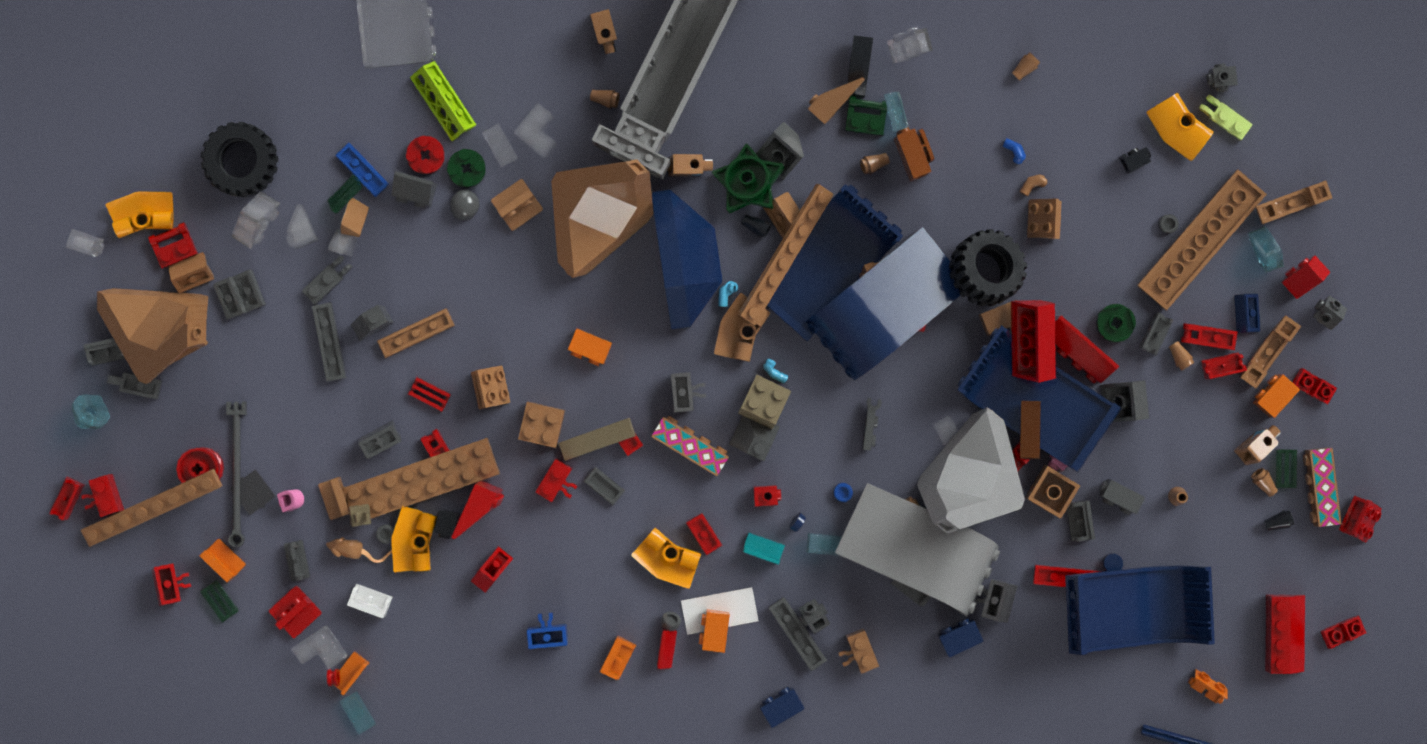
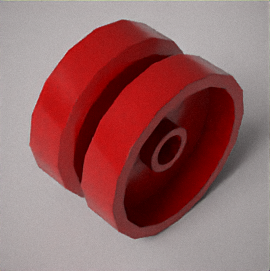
M200 447L189 449L183 453L178 460L176 471L181 483L212 469L215 470L220 480L223 476L224 464L216 451L211 448ZM199 466L203 467V471H199Z

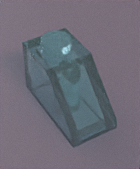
M1266 226L1248 233L1256 258L1265 273L1284 266L1282 249Z

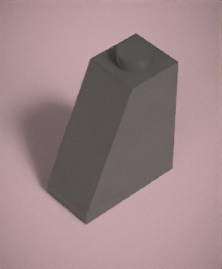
M376 305L362 313L351 326L359 341H362L394 322L385 306Z

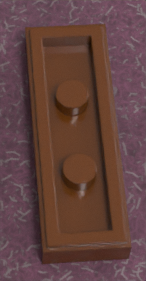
M1021 401L1020 459H1040L1041 401Z

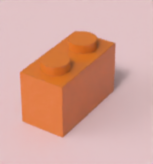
M576 328L568 350L572 351L570 355L579 359L582 356L589 358V363L599 366L600 363H605L613 343Z
M1284 374L1273 375L1267 382L1269 385L1266 389H1261L1255 395L1256 400L1253 403L1270 418H1275L1300 390Z
M707 609L706 614H702L701 625L705 626L704 633H700L699 644L702 645V650L725 653L730 612Z

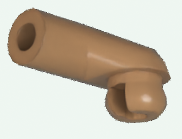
M1040 174L1028 177L1020 193L1028 197L1033 187H1045L1047 179Z

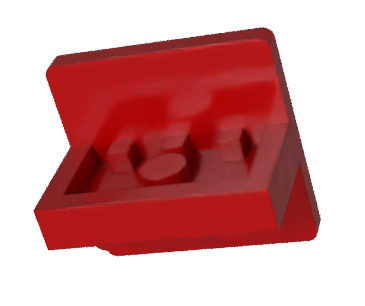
M1354 495L1339 531L1366 543L1373 535L1375 523L1381 518L1382 508L1368 499L1365 500Z
M296 585L269 610V613L277 620L275 625L279 630L284 628L292 638H296L322 614V611Z

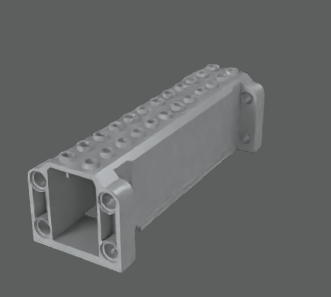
M674 0L620 108L623 110L622 118L615 132L599 124L592 138L594 146L624 162L637 159L651 175L662 180L664 179L671 163L670 159L660 155L659 152L663 144L667 142L670 134H672L738 0Z

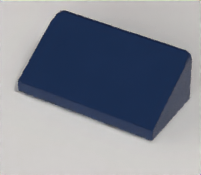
M1258 294L1235 295L1236 331L1238 333L1261 332Z

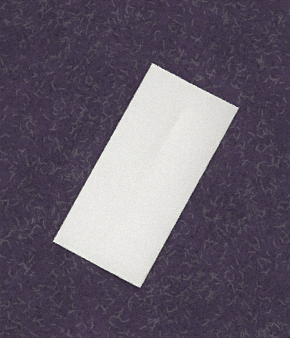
M752 587L681 601L687 635L704 632L705 626L701 625L702 614H706L707 609L730 612L728 627L759 621Z

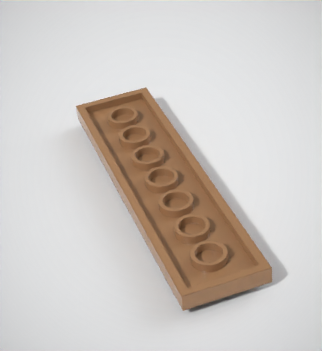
M1237 169L1137 286L1165 311L1168 310L1267 194Z
M485 438L344 487L343 490L349 506L369 504L370 518L372 519L401 509L402 506L406 507L499 475L500 471L489 440Z

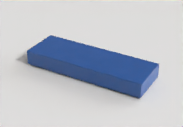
M350 143L345 145L335 155L374 197H377L389 185Z

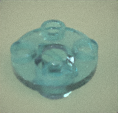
M80 395L72 403L74 423L81 429L102 428L110 419L108 408L99 395Z

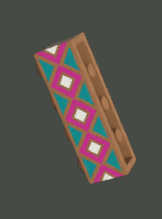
M671 416L663 417L651 437L713 475L718 476L729 458L726 455L727 451L720 446L714 448L709 445L711 441L702 435L700 438L693 435L695 431L689 427L684 426V428H681L677 425L678 421Z
M1333 448L1305 450L1303 463L1307 466L1305 480L1306 484L1309 485L1310 491L1307 494L1308 502L1312 508L1310 521L1316 527L1340 525L1342 523Z

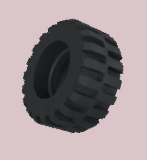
M230 122L226 126L221 125L217 127L215 133L211 132L208 135L210 139L208 142H204L203 146L205 149L204 152L201 151L200 157L203 158L201 167L205 170L204 175L206 179L210 180V184L219 189V191L232 196H253L258 194V191L266 189V185L273 181L274 178L272 176L274 173H277L278 167H276V162H279L276 155V146L264 131L245 122ZM235 142L250 144L257 154V162L253 171L241 178L229 175L223 166L224 153Z
M993 229L980 230L958 244L956 250L951 255L953 260L950 261L949 268L952 269L950 277L955 281L953 285L955 289L959 288L961 291L959 294L962 297L967 296L969 302H977L979 306H985L986 304L987 306H994L1016 294L1017 290L1022 287L1023 280L1026 279L1027 275L1024 272L1027 269V262L1023 261V258H1025L1024 252H1020L1019 244L1014 243L1011 236H1004V232L999 230L995 233ZM977 253L988 254L996 260L1000 268L999 283L988 282L979 274L975 262Z

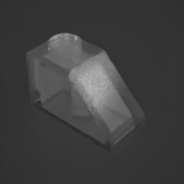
M302 204L296 205L286 230L288 233L286 239L290 247L293 246L294 249H300L318 241V238Z
M72 229L65 247L98 257V254H101L104 249V239Z
M336 229L328 250L352 257L357 237L341 234V230Z

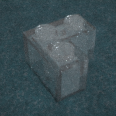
M537 103L514 131V134L544 159L557 145L553 139L543 132L554 116Z
M260 191L240 212L231 237L250 249L255 244H260L265 236L262 233L267 229L269 222L274 221L279 215L277 210L280 203Z
M327 625L291 648L301 664H304L318 654L328 670L348 657Z

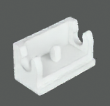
M356 584L347 606L384 618L393 597Z

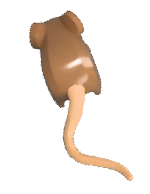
M341 537L326 543V546L337 557L344 556L346 558L359 559L361 555H365L374 563L385 561L392 553L391 550L383 558L376 560L369 552L363 549V543L358 540H347Z

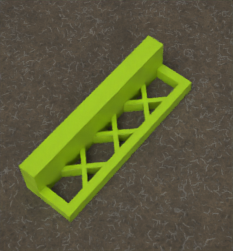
M435 61L422 66L410 77L451 141L456 140L464 132L476 126V123ZM420 75L425 79V85L418 79ZM430 91L434 93L435 101L430 97ZM441 108H444L446 111V117L441 114ZM451 123L457 128V133H454L451 129Z

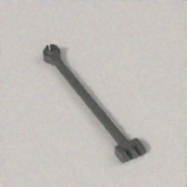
M242 401L241 409H239V402H234V409H231V402H226V415H233V530L228 538V542L232 547L237 545L234 541L236 536H239L241 539L237 547L242 546L245 542V537L240 530V415H247L246 401Z

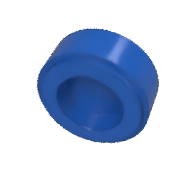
M839 483L835 486L833 494L838 501L847 502L852 498L853 490L847 483Z

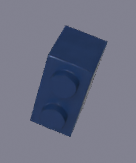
M968 618L960 620L958 625L953 628L951 626L940 630L941 633L938 634L940 642L949 658L984 642L975 621Z
M784 687L778 691L779 695L774 698L769 696L761 701L760 709L771 728L805 709L793 687Z

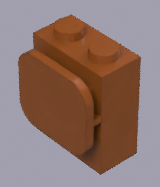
M907 127L896 133L897 136L893 140L910 182L929 175L932 172L929 163L935 159L924 130L920 129L916 132L915 128L910 130Z

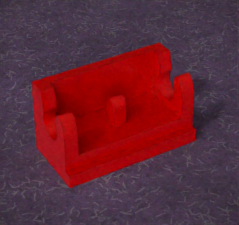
M1237 352L1202 360L1205 379L1247 371L1246 365L1242 362L1244 356Z
M66 477L49 514L59 516L58 519L68 520L85 484Z

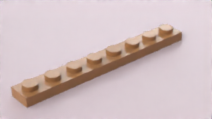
M816 184L737 314L750 324L756 325L834 194L822 185Z
M212 469L81 529V532L88 546L91 547L210 493L223 485L215 470Z

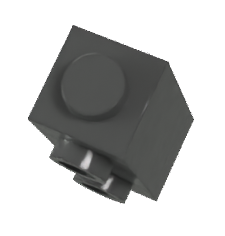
M1108 479L1107 482L1104 481L1099 489L1101 492L1099 496L1104 498L1102 502L1112 507L1114 504L1120 506V511L1127 515L1131 513L1137 514L1146 498L1111 479Z

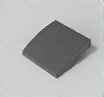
M252 269L213 284L227 320L266 305Z

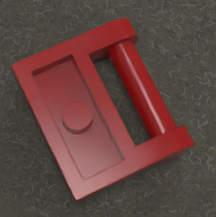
M184 222L178 224L176 228L148 237L161 269L198 254ZM182 233L184 239L160 248L159 242Z

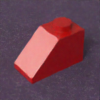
M498 546L475 574L471 582L486 593L513 558Z

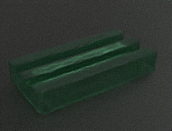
M353 174L327 200L331 211L335 214L362 189L357 176Z
M1276 449V488H1297V450ZM1282 453H1285L1284 484H1281ZM1289 453H1291V484H1289Z
M215 580L200 591L222 623L239 611L218 580ZM214 586L219 591V593L224 598L229 607L232 609L231 612L213 588ZM208 590L212 593V595L215 597V599L220 604L222 609L225 611V613L227 614L226 616L222 614V612L219 610V608L214 603L212 598L209 596V594L207 593Z

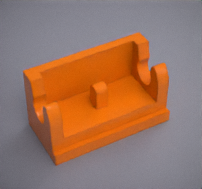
M617 636L600 672L615 680L620 679L636 644Z

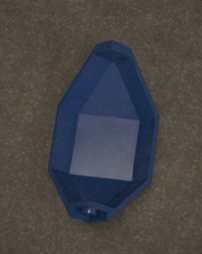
M671 190L652 192L671 329L691 327L723 282L715 228Z

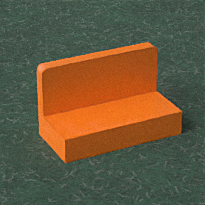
M217 539L207 550H204L199 555L226 582H230L246 566V563L221 539Z
M355 651L339 670L340 685L335 687L342 691L340 694L343 696L370 663Z

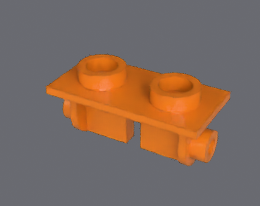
M1195 669L1194 678L1191 677L1188 681L1191 688L1201 694L1207 689L1205 697L1214 703L1221 704L1224 698L1228 699V689L1224 684L1215 682L1207 673Z

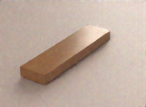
M446 308L377 342L384 357L388 358L455 326Z

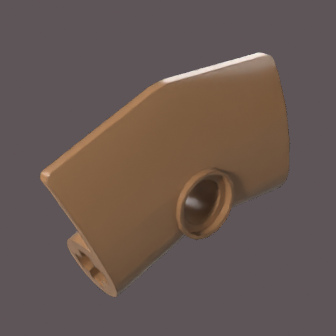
M739 293L720 322L714 354L750 362L755 336L771 313L765 309L756 325L750 324L737 315L748 298L744 294ZM744 327H750L753 330L751 337H745L742 334Z

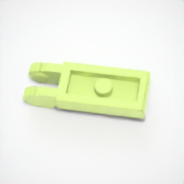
M1208 95L1206 100L1217 107L1216 110L1213 112L1203 104L1200 105L1199 109L1208 115L1209 119L1241 141L1253 124L1223 102Z

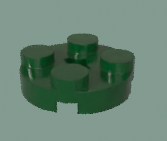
M461 149L455 152L449 159L447 172L450 179L456 185L467 188L482 182L486 174V165L483 157L478 152L470 149ZM463 164H471L470 169L472 171L470 173H463Z
M1111 304L1104 307L1098 313L1096 325L1098 332L1105 340L1121 342L1128 339L1133 333L1136 319L1134 313L1126 306ZM1115 317L1121 321L1117 329L1111 325Z

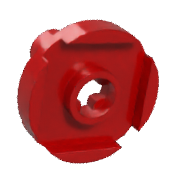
M422 135L415 138L409 144L406 159L409 166L417 173L432 174L443 166L445 152L442 144L437 139ZM429 150L430 159L425 158L422 160L421 152Z

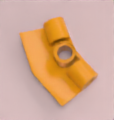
M1178 93L1146 112L1162 140L1189 161H1192L1213 134L1211 129L1198 121L1189 112ZM1182 117L1188 118V126H1184L1181 123Z
M139 191L105 204L113 220V229L119 239L143 229H173L174 208L172 192ZM142 215L147 217V222L144 225L139 224V218Z
M402 506L391 539L394 572L431 570L429 544L437 516L411 507ZM417 537L424 538L425 545L423 547H419L416 544Z
M656 527L632 553V557L656 578L687 589L691 586L701 553L675 545ZM670 547L674 548L677 552L674 558L666 555V550Z

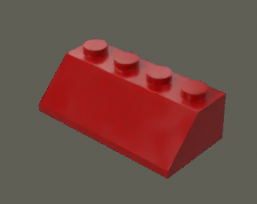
M1042 300L1011 301L1012 376L1038 383L1056 379L1055 303Z
M1062 315L1055 316V347L1058 349L1056 352L1064 359L1068 357L1072 361L1071 365L1076 370L1080 371L1082 369L1087 374L1085 377L1091 383L1101 384L1118 369L1119 365Z
M1266 595L1265 671L1271 674L1304 672L1305 595Z

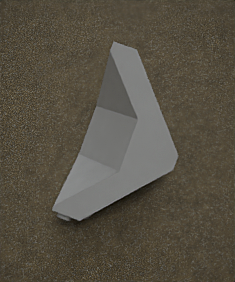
M988 407L970 416L922 473L917 483L933 524L946 534L1020 510L1025 501L1005 422Z

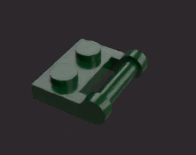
M850 96L845 131L883 136L888 101L875 102L860 100ZM854 107L881 111L880 115L854 112Z

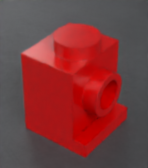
M777 485L754 486L755 507L778 505V501H781V489H777ZM767 492L772 495L769 500L764 498V494Z

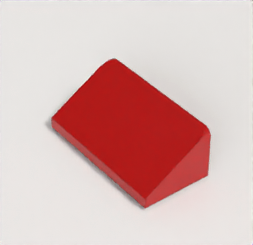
M662 630L657 669H669L672 667L677 637L676 630Z

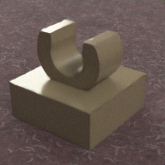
M369 504L349 506L350 524L352 527L371 524Z

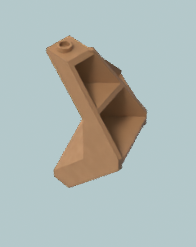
M637 159L556 172L551 181L557 260L572 278L588 274L642 228L654 214L650 172Z
M116 288L97 291V311L136 378L142 383H150L169 365L208 344L206 341L208 296Z

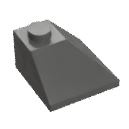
M785 122L771 134L756 153L761 160L782 163L785 168L779 176L782 180L788 176L804 157L799 135Z
M742 416L729 445L765 461L780 426L775 425L773 430Z

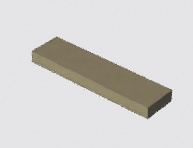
M630 418L559 442V446L566 461L636 435Z

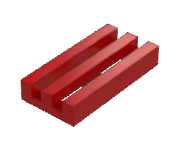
M416 377L408 393L442 412L451 397L450 393ZM421 383L433 389L434 391L446 396L445 399H442L430 393L429 391L419 387L418 384ZM415 389L441 402L442 405L440 406L414 393Z

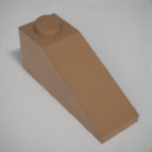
M862 77L824 92L819 96L816 94L809 101L811 106L808 110L826 124L865 79Z

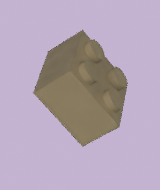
M756 375L738 414L773 430L791 391Z

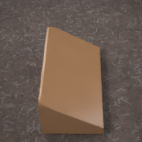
M350 197L341 222V234L360 237L369 207Z

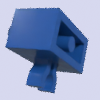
M549 612L548 626H545L542 613H539L538 620L541 626L529 627L527 629L528 649L568 645L567 624L552 625L553 612Z

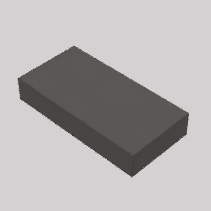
M597 467L583 481L611 505H614L625 492L622 487Z

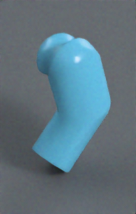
M729 281L719 289V307H728V297L738 290L736 282Z
M768 358L766 363L763 364V369L771 378L784 384L788 379V375L774 369L776 362Z

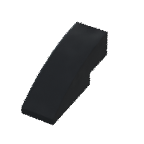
M855 35L853 37L847 83L862 77L865 79L851 95L853 97L865 98L873 38Z

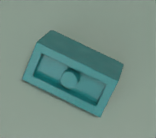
M748 533L742 551L779 565L785 545Z

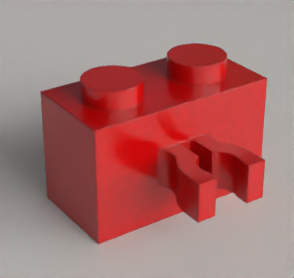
M1316 255L1310 259L1304 258L1298 264L1299 267L1296 269L1292 267L1285 273L1286 277L1282 284L1296 299L1322 283L1330 274V271Z
M556 458L537 488L536 493L550 502H553L560 490L563 491L566 497L571 498L572 495L567 492L563 485L573 487L574 489L578 487V485L566 481L573 468Z
M113 474L88 480L92 494L82 495L81 498H94L95 501H92L90 505L84 506L85 510L96 505L100 517L124 510Z
M173 563L152 568L159 606L180 602L178 587L190 588L191 583L177 584V581H181L184 577H189V573L176 577Z

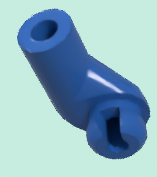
M1006 138L1002 147L1013 152L1014 163L1022 164L1026 158L1022 145Z

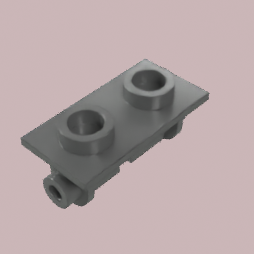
M303 540L285 543L284 549L291 581L310 578Z

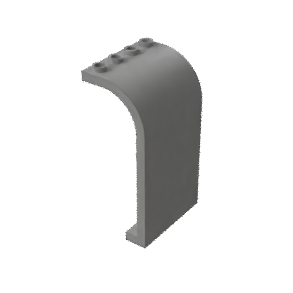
M867 483L835 553L842 558L849 559L935 598L968 617L969 613L972 614L976 607L974 601L977 596H981L984 589L982 585L984 579L989 578L992 572L990 566L993 561L996 562L1000 551L994 541L968 527L946 534L933 524L927 509Z

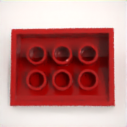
M483 480L476 483L451 538L455 540L491 510L501 505L505 496L502 494L503 489Z

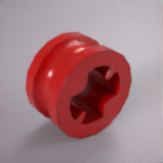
M331 669L327 670V684L329 687L333 684L335 686L340 685L339 669L334 671Z

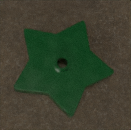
M746 143L737 158L729 165L712 171L714 177L726 188L727 212L732 213L750 204L773 209L772 185L785 167L782 163L761 160Z

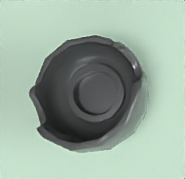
M470 190L458 191L450 202L451 213L461 221L472 219L479 209V199Z

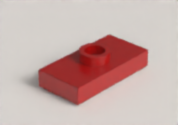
M703 513L686 522L706 555L722 546Z

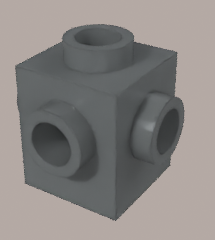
M1225 63L1214 65V68L1210 69L1206 76L1210 89L1224 92L1228 91V88L1238 85L1236 66L1226 67Z
M1329 295L1325 300L1321 299L1315 305L1316 311L1313 317L1319 323L1332 330L1344 319L1347 308Z
M815 599L798 608L802 614L799 617L805 627L809 625L814 634L830 625L825 616L828 613L822 603L819 605Z

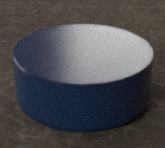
M799 512L790 523L789 528L797 532L804 524L806 516Z
M1110 553L1104 557L1103 566L1107 571L1121 570L1123 560L1119 555Z

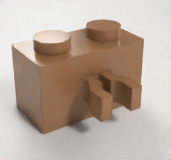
M864 628L846 635L851 650H843L838 652L839 656L853 654V656L848 657L847 661L842 662L844 667L853 660H856L861 674L879 667Z

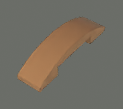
M1323 181L1255 207L1261 224H1265L1330 200L1332 195L1327 181Z
M1285 315L1257 349L1246 366L1247 371H1244L1240 378L1256 389L1267 375L1268 369L1286 344L1293 339L1301 326Z

